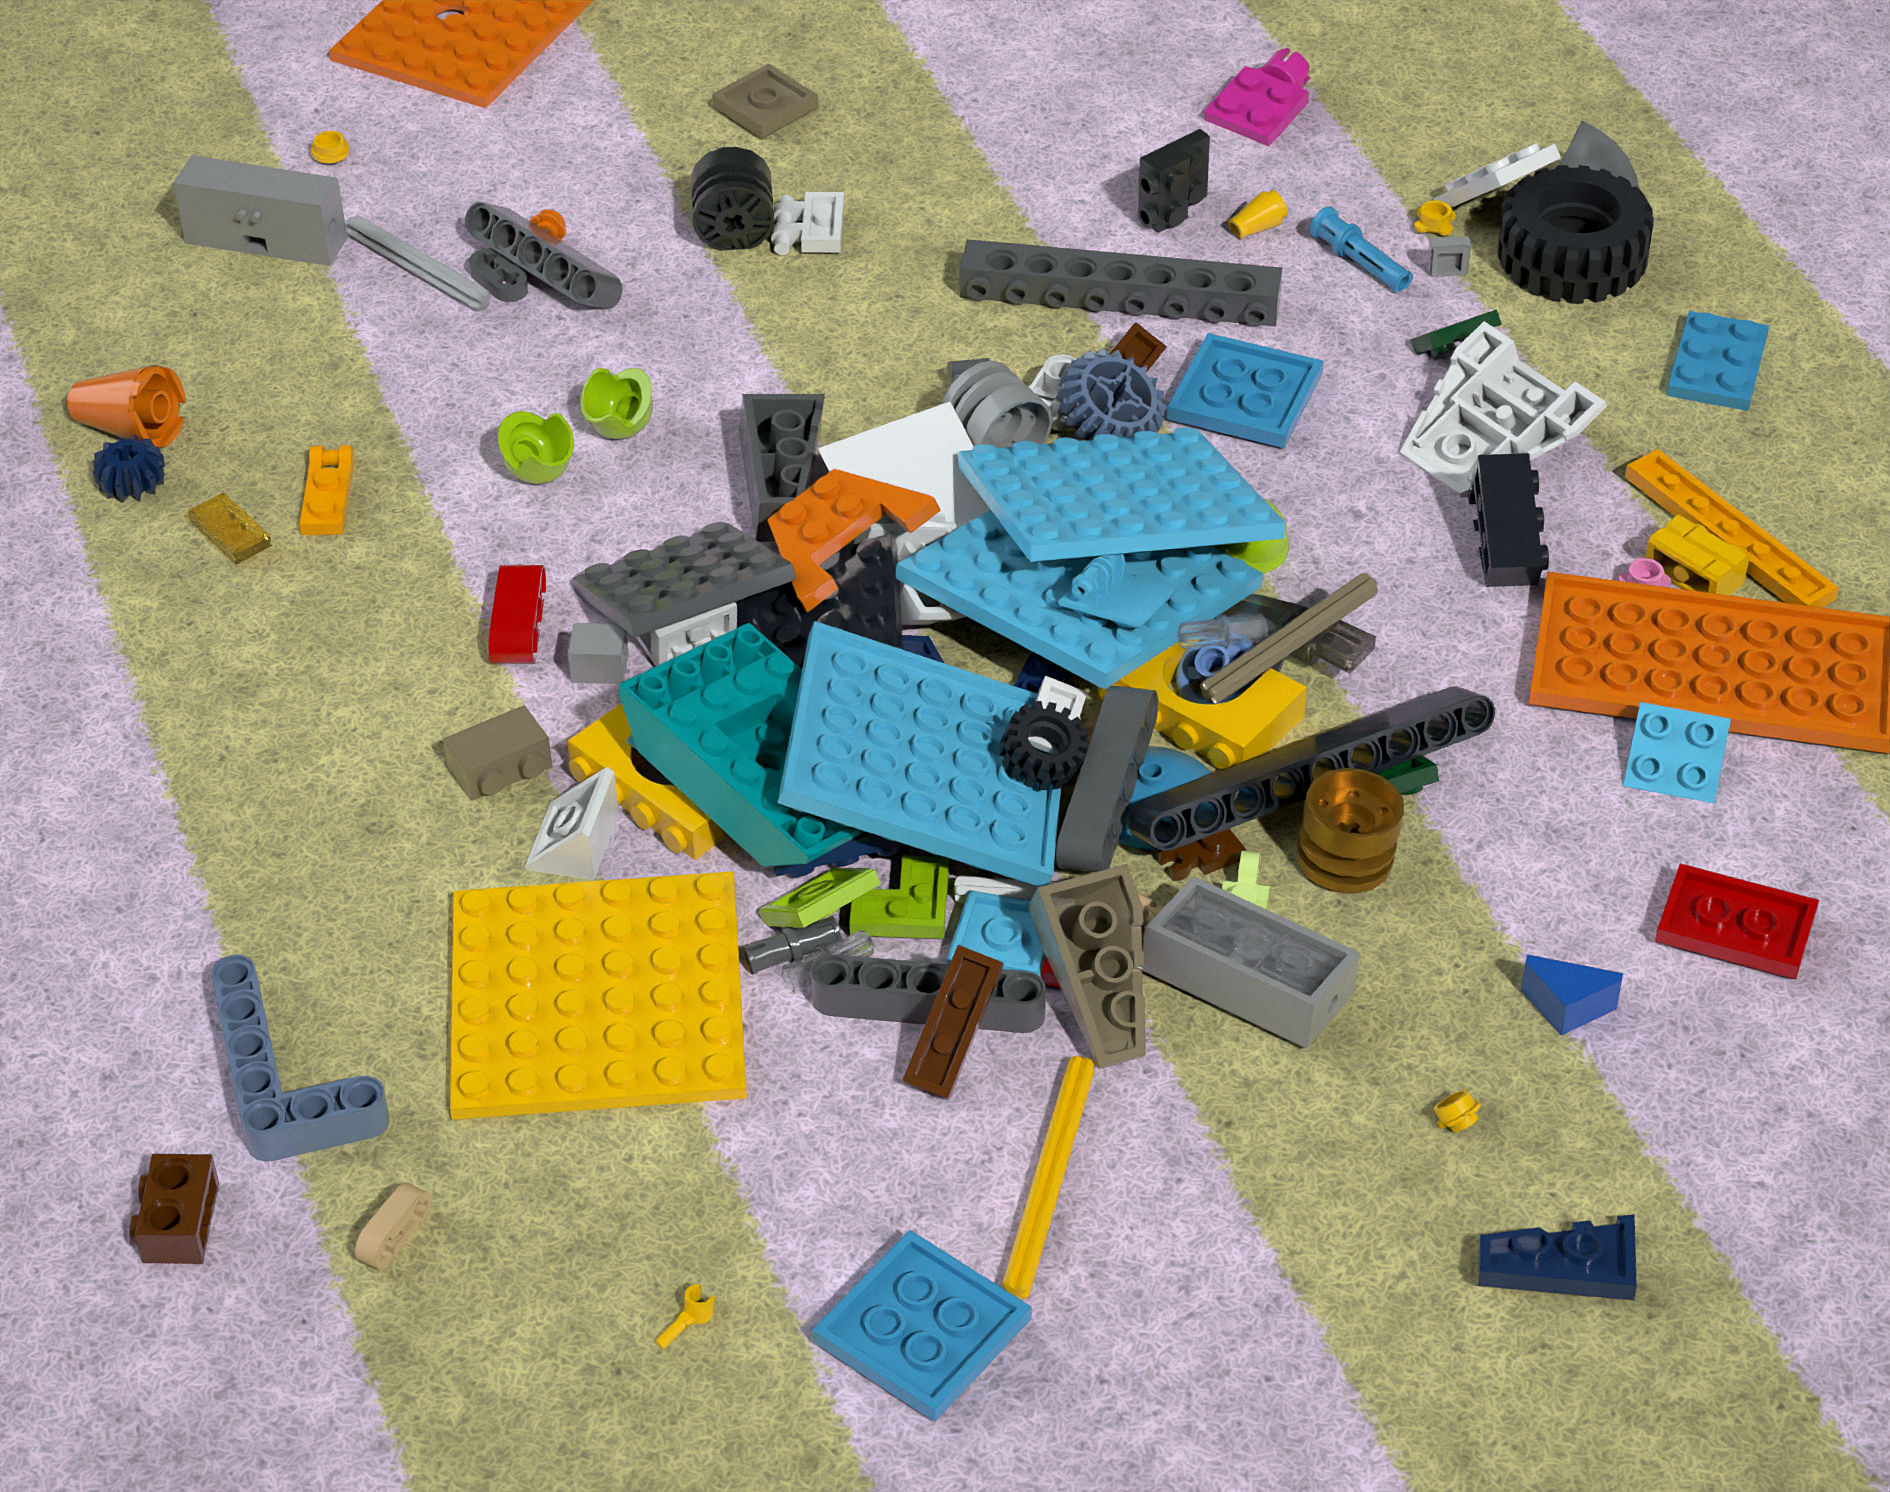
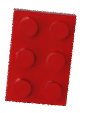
M1680 863L1657 928L1655 942L1797 979L1817 913L1819 900Z

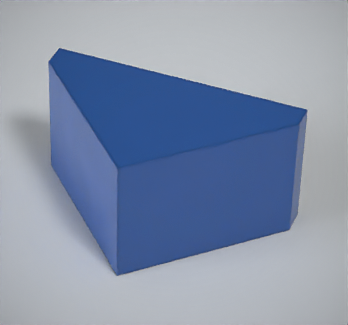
M1527 954L1521 991L1560 1035H1564L1617 1010L1623 973Z

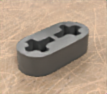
M491 248L480 249L471 254L469 258L471 277L496 299L503 302H516L527 295V275L513 261Z

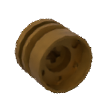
M1342 768L1328 771L1316 778L1307 791L1303 823L1300 827V837L1297 843V862L1304 874L1319 886L1344 893H1359L1373 890L1385 882L1393 868L1394 855L1397 849L1396 840L1400 835L1404 817V800L1397 788L1382 776L1363 769Z

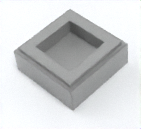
M1469 236L1430 238L1427 259L1428 275L1431 277L1468 274L1471 251Z

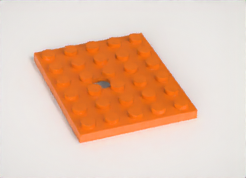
M382 0L329 50L330 61L487 108L594 0ZM446 10H459L464 13V15H448L444 20L437 17Z

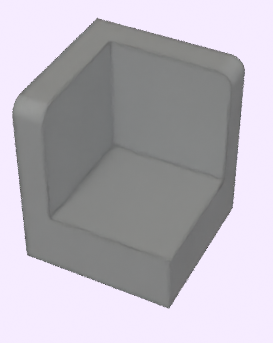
M573 624L568 648L571 683L619 684L624 682L629 657L627 631L618 624Z

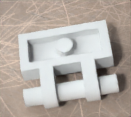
M805 192V201H794L790 195L781 196L779 203L774 208V221L777 225L772 229L771 240L775 245V252L779 255L788 254L790 246L794 242L801 243L802 252H841L844 192Z

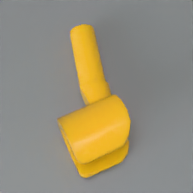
M693 1284L689 1286L684 1294L683 1312L676 1317V1320L654 1343L664 1350L691 1324H703L709 1321L714 1314L715 1295H712L707 1301L700 1303L698 1301L701 1298L702 1285Z

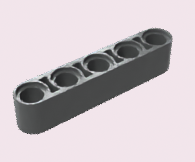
M479 201L472 204L467 210L465 226L472 236L575 302L610 309L620 301L623 293L622 283L615 274L512 209Z
M1120 686L1108 687L1059 834L1056 849V860L1059 868L1098 872L1110 868L1139 777V768L1144 762L1158 715L1157 691Z
M836 954L825 955L813 962L810 968L812 1004L818 1012L827 1016L925 1025L950 964ZM1002 969L979 1029L1014 1033H1030L1038 1030L1045 1021L1046 988L1043 979L1033 972Z

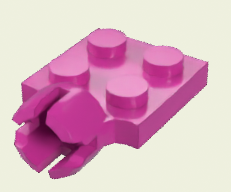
M1284 48L1276 51L1263 67L1255 69L1244 66L1204 111L1205 121L1269 146L1308 104L1309 91L1303 89V87L1310 80L1308 75L1310 65L1297 51L1286 61H1283L1291 52L1290 48Z

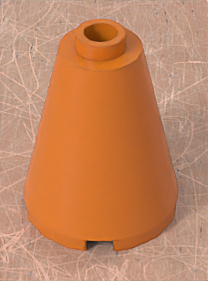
M151 365L78 381L71 387L66 398L67 408L75 421L124 439H130L134 434L138 436L139 440L151 438L156 447H166L171 444L179 434L184 422V417L178 416L179 403H185V392L181 380L174 370L159 365Z

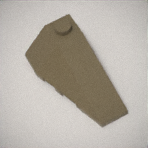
M1128 864L1038 887L1028 909L1045 956L1098 1069L1144 1057L1146 1054L1145 998L1143 997L1142 982L1144 951H1142L1141 929L1143 925V906Z

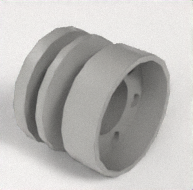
M986 361L964 371L951 384L943 399L942 404L951 402L973 446L988 444L997 448L1013 447V444L1019 441L1044 444L1050 435L1053 422L1051 408L1001 362Z

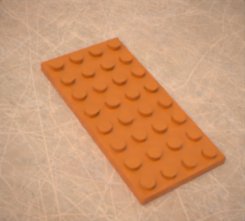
M1547 571L1528 704L1637 719L1640 702L1730 718L1729 732L1890 754V616Z

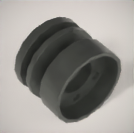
M721 147L706 153L695 164L691 174L693 225L695 232L701 241L711 248L720 251L752 249L759 246L769 237L775 224L771 170L762 157L752 150L741 147Z

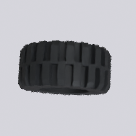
M1557 165L1553 170L1548 168L1537 170L1534 176L1528 174L1515 184L1506 194V199L1503 201L1497 247L1498 258L1501 261L1500 265L1507 275L1511 274L1512 281L1518 286L1527 285L1529 293L1539 296L1541 293L1549 295V300L1560 302L1561 298L1572 299V304H1583L1584 299H1593L1594 303L1605 301L1609 294L1615 298L1625 293L1627 287L1631 289L1640 281V277L1645 274L1654 225L1652 207L1637 186L1631 187L1628 179L1621 175L1617 178L1612 175L1611 171L1602 168L1597 171L1585 165H1579L1578 168H1569L1568 165Z

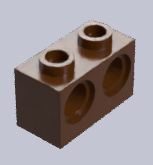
M152 1154L148 1174H141L139 1180L140 1211L139 1214L132 1215L129 1227L130 1242L132 1245L138 1246L142 1263L203 1264L219 1188V1179L212 1154Z

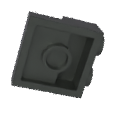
M1198 129L1140 157L1137 215L1144 227L1151 228L1157 233L1171 226L1176 227L1188 218L1189 205L1198 204L1203 198L1207 197L1210 135L1203 130Z

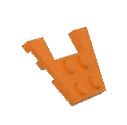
M834 468L828 474L819 478L795 499L786 503L767 520L781 556L793 565L796 580L792 581L793 587L804 610L809 612L838 589L833 577L819 566L885 515L889 516L911 534L941 510L936 499L931 495Z

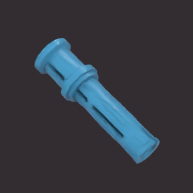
M1331 206L1324 207L1312 219L1309 227L1310 235L1329 243L1335 254L1343 257L1349 256L1389 286L1395 293L1409 287L1413 280L1412 272L1407 271L1383 251L1363 238L1361 228L1354 223L1348 224L1341 219L1336 209Z

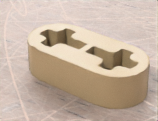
M406 1182L400 1184L361 1231L355 1246L357 1260L378 1270H384L428 1217L432 1205L431 1194Z

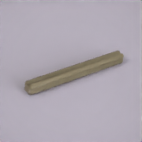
M1367 573L1359 574L1214 673L1200 685L1201 694L1204 699L1208 700L1211 704L1220 703L1376 596L1378 593L1376 580Z

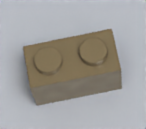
M525 705L443 738L447 767L471 801L485 795H494L508 785L525 778L537 777L544 770L553 767L549 737Z

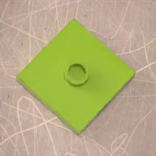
M832 868L760 908L759 914L767 926L805 928L817 920L834 914L840 907L881 885L875 869Z

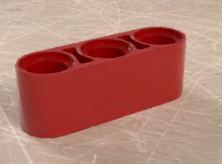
M501 564L499 566L488 637V652L491 664L536 663L533 653H537L540 635L537 623L542 621L545 600L542 599V593H546V571L544 565Z

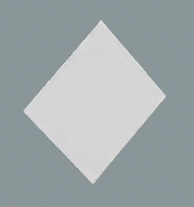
M950 401L818 448L829 472L835 468L931 495L937 501L941 510L939 513L945 514L944 521L965 525L970 519L973 520L990 510L958 467V451L972 450L974 446Z

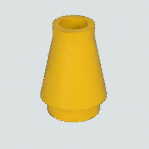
M1275 190L1261 191L1237 215L1228 220V226L1230 231L1241 240L1246 236L1280 226L1283 219L1288 216V209L1278 192Z

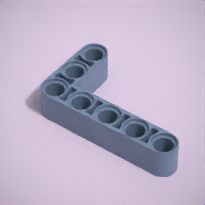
M236 954L223 957L215 963L212 968V979L247 1148L252 1157L264 1162L280 1160L379 1136L387 1129L390 1116L385 1090L381 1081L375 1077L357 1076L282 1093L253 961L247 956Z

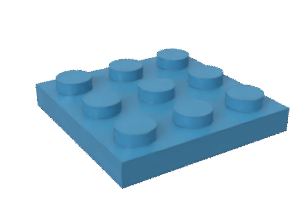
M1207 333L1167 406V419L1285 448L1323 374L1324 361Z
M909 1230L812 1329V1338L815 1344L936 1422L1032 1319V1306Z

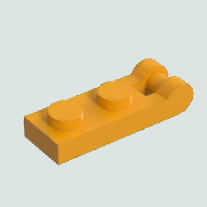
M324 445L310 446V463L299 523L301 535L344 534L355 463L354 446L340 445L339 449L326 450ZM325 466H338V468H325Z

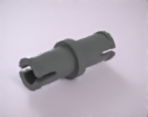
M831 915L805 928L794 929L793 927H784L781 934L749 945H743V951L748 966L751 965L750 970L752 974H756L758 971L790 960L793 961V964L802 962L805 955L835 945H841L842 937L838 924L835 922L834 916Z

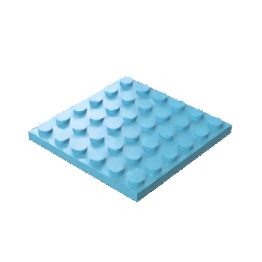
M1178 428L1174 430V433L1169 434L1139 431L1134 434L1133 438H1118L1115 435L1101 434L1095 436L1094 440L1078 441L1073 438H1058L1054 440V443L1050 444L1019 441L1015 442L1013 447L1002 448L981 444L972 447V450L958 451L959 469L1030 562L1284 539L1285 521L1206 437L1194 428Z
M989 510L897 563L895 578L1100 688L1106 689L1260 589L1264 573L1247 565L1241 559L1233 558L1213 548L1211 545L1124 553V574L1175 588L1174 594L1141 629L1136 627L1125 628L1117 625L1115 621L1095 615L1083 616L1077 614L1074 609L1058 605V601L1071 589L1073 579L1083 573L1084 568L1094 558L1099 556L1030 562L994 513Z
M814 621L808 637L777 803L791 807L799 812H807L835 821L843 826H851L879 835L890 841H898L920 848L934 855H942L964 862L978 869H985L1011 877L1022 883L1042 887L1049 885L1053 876L1061 788L1054 790L1051 782L1047 790H1039V782L1036 781L1033 782L1031 788L1023 785L1026 777L1021 775L1015 780L1011 776L1014 767L1005 769L1002 764L1005 756H1000L999 748L1002 744L1000 741L1015 711L1019 712L1020 707L1028 704L1031 708L1038 694ZM1036 748V749L1039 750L1040 752H1043V753H1045V754H1051V753H1048V752H1046V751H1043V750H1041V749Z

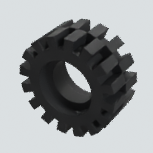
M1034 701L1031 708L1028 704L1021 706L1019 712L1015 711L1000 741L1002 744L999 748L1000 756H1005L1002 761L1005 769L1013 766L1014 769L1011 776L1017 780L1023 775L1026 777L1023 785L1030 788L1034 781L1039 782V790H1047L1050 782L1054 790L1061 788L1064 782L1068 784L1076 775L1088 750L1089 742H1086L1088 737L1087 730H1079L1082 721L1078 716L1070 720L1068 717L1071 710L1066 707L1063 708L1061 713L1055 711L1057 703L1049 702L1046 709L1043 708L1042 701ZM1028 738H1045L1058 748L1060 754L1051 755L1040 752L1033 747Z

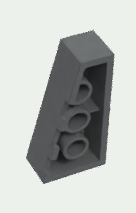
M825 394L742 395L739 437L755 540L758 542H776L767 519L810 486L821 432Z

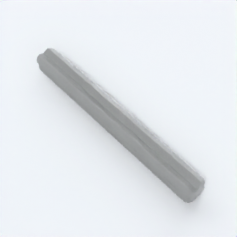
M360 215L347 220L346 232L350 237L472 309L481 311L483 308L489 307L491 294L485 288Z

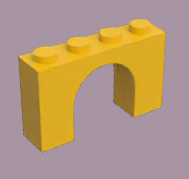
M1198 629L1111 685L1157 691L1158 715L1154 729L1172 738L1179 747L1185 750L1192 749L1210 759L1217 768L1222 770L1264 756L1305 717L1307 687L1272 668H1269L1239 697L1225 703L1198 704L1187 701L1173 693L1168 685L1176 678V669L1181 657L1188 647L1198 639ZM1098 686V698L1103 702L1108 688L1102 689Z
M622 703L567 740L570 758L569 769L575 779L582 783L608 766L615 774L618 805L631 813L633 820L640 828L644 830L651 828L661 835L667 847L674 853L682 851L693 860H696L729 836L676 786L652 782L637 772L640 765L647 759L637 749L626 743L632 732Z

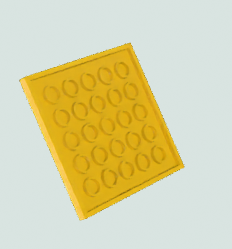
M734 871L453 891L450 1112L452 1120L747 1098Z

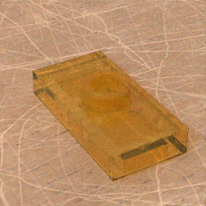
M224 492L188 510L190 522L236 565L272 546L270 534Z

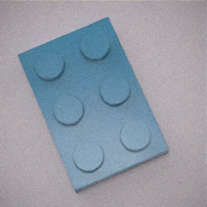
M1689 311L1670 377L1667 396L1749 411L1768 336L1769 325L1755 323L1750 320L1715 316L1711 313Z

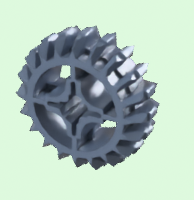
M1102 348L1096 353L1088 351L1070 363L1059 380V389L1055 399L1060 402L1057 413L1067 417L1064 427L1076 430L1075 439L1083 437L1085 440H1094L1095 436L1101 434L1115 435L1118 438H1133L1134 434L1139 431L1157 433L1161 429L1162 423L1165 420L1163 416L1167 408L1161 402L1165 392L1155 388L1158 378L1146 375L1147 366L1139 368L1134 364V356L1125 360L1122 358L1119 350L1109 355Z

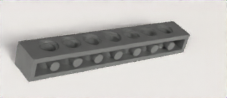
M967 239L959 268L960 298L1276 327L1281 299L1283 267Z

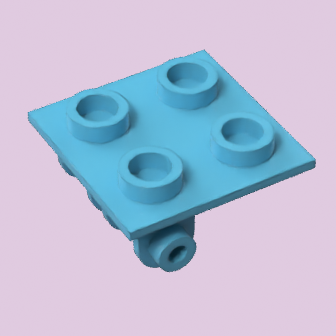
M1124 553L1099 555V557L1094 558L1084 568L1083 573L1073 579L1071 589L1058 601V605L1074 609L1077 614L1083 616L1095 615L1115 621L1121 627L1141 629L1174 594L1175 588L1124 574Z
M1640 702L1623 786L1715 804L1731 719Z

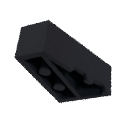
M1529 453L1477 456L1468 492L1469 504H1476L1478 519L1473 520L1474 530L1480 533L1481 547L1478 550L1486 587L1538 585L1542 570H1548L1547 544L1540 543L1539 535L1544 530L1543 508L1536 507L1535 495L1539 493V473L1537 469L1531 470Z

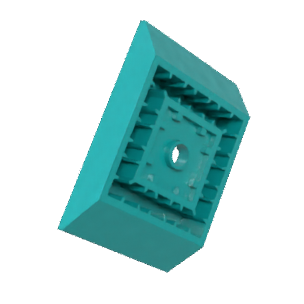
M747 623L619 683L617 691L638 752L763 867L807 864L866 831L851 826H843L835 821L807 812H799L791 807L777 803L802 669L754 626ZM760 765L768 766L770 768L763 769Z

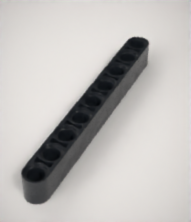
M1459 686L1448 687L1144 799L1135 804L1130 810L1128 816L1129 831L1135 838L1157 849L1168 851L1306 800L1307 791L1313 781L1328 771L1351 768L1363 769L1376 774L1379 771L1408 762L1416 757L1424 756L1480 735L1487 731L1494 721V704L1489 697ZM1239 790L1237 798L1234 800V797ZM1199 805L1198 812L1194 816L1195 810ZM1160 819L1159 825H1158V827L1156 828V830L1154 831L1155 825H1156V823L1158 822V820Z

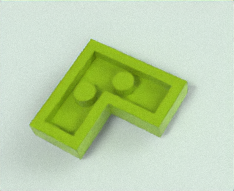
M903 855L900 890L872 889L851 902L850 936L944 939L949 858L945 856Z

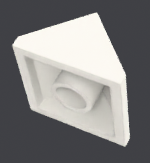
M607 766L550 802L524 867L526 870L587 880L595 879L619 816L613 770Z

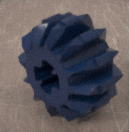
M136 434L130 439H122L119 436L117 442H104L103 450L94 453L93 475L95 483L98 484L99 490L105 493L107 499L118 496L123 503L129 496L134 495L140 502L143 492L155 495L156 486L164 484V457L160 453L159 447L153 444L151 438L139 440Z

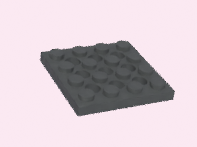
M716 522L705 526L702 529V533L690 537L682 535L669 538L664 541V546L650 551L640 549L629 552L624 556L625 560L611 565L608 563L592 565L585 569V574L574 577L573 582L575 590L580 597L632 636L637 637L796 580L791 562L731 524Z

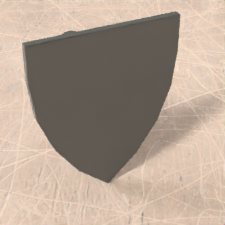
M1581 121L1560 165H1568L1569 168H1578L1579 165H1585L1597 171L1602 168L1611 171L1612 175L1617 178L1621 175L1628 179L1631 187L1637 186L1639 188L1637 175L1627 155L1618 144L1599 129Z

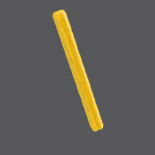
M1075 1055L1068 1061L1002 1282L1003 1289L1020 1300H1025L1029 1297L1093 1079L1095 1064L1089 1057L1082 1058Z

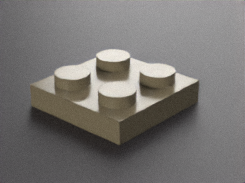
M769 63L712 94L713 107L761 138L768 136L819 107L818 95Z

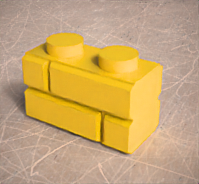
M1679 514L1670 520L1665 528L1661 527L1650 536L1645 558L1659 562L1664 569V574L1668 575L1671 583L1685 590L1723 595L1732 594L1745 583L1749 556L1743 553L1738 546L1726 543L1709 533L1701 524H1694Z

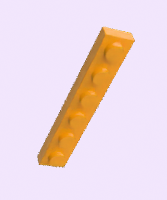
M1656 449L1627 465L1625 478L1676 517L1679 514L1694 524H1701L1714 536L1728 544L1738 546L1743 553L1749 556L1747 573L1785 603L1823 608L1837 599L1839 590L1837 585L1661 450Z

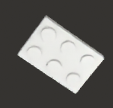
M1538 143L1533 144L1445 184L1447 192L1435 197L1434 200L1443 201L1450 205V207L1456 206L1560 159L1561 156L1555 144L1541 150Z

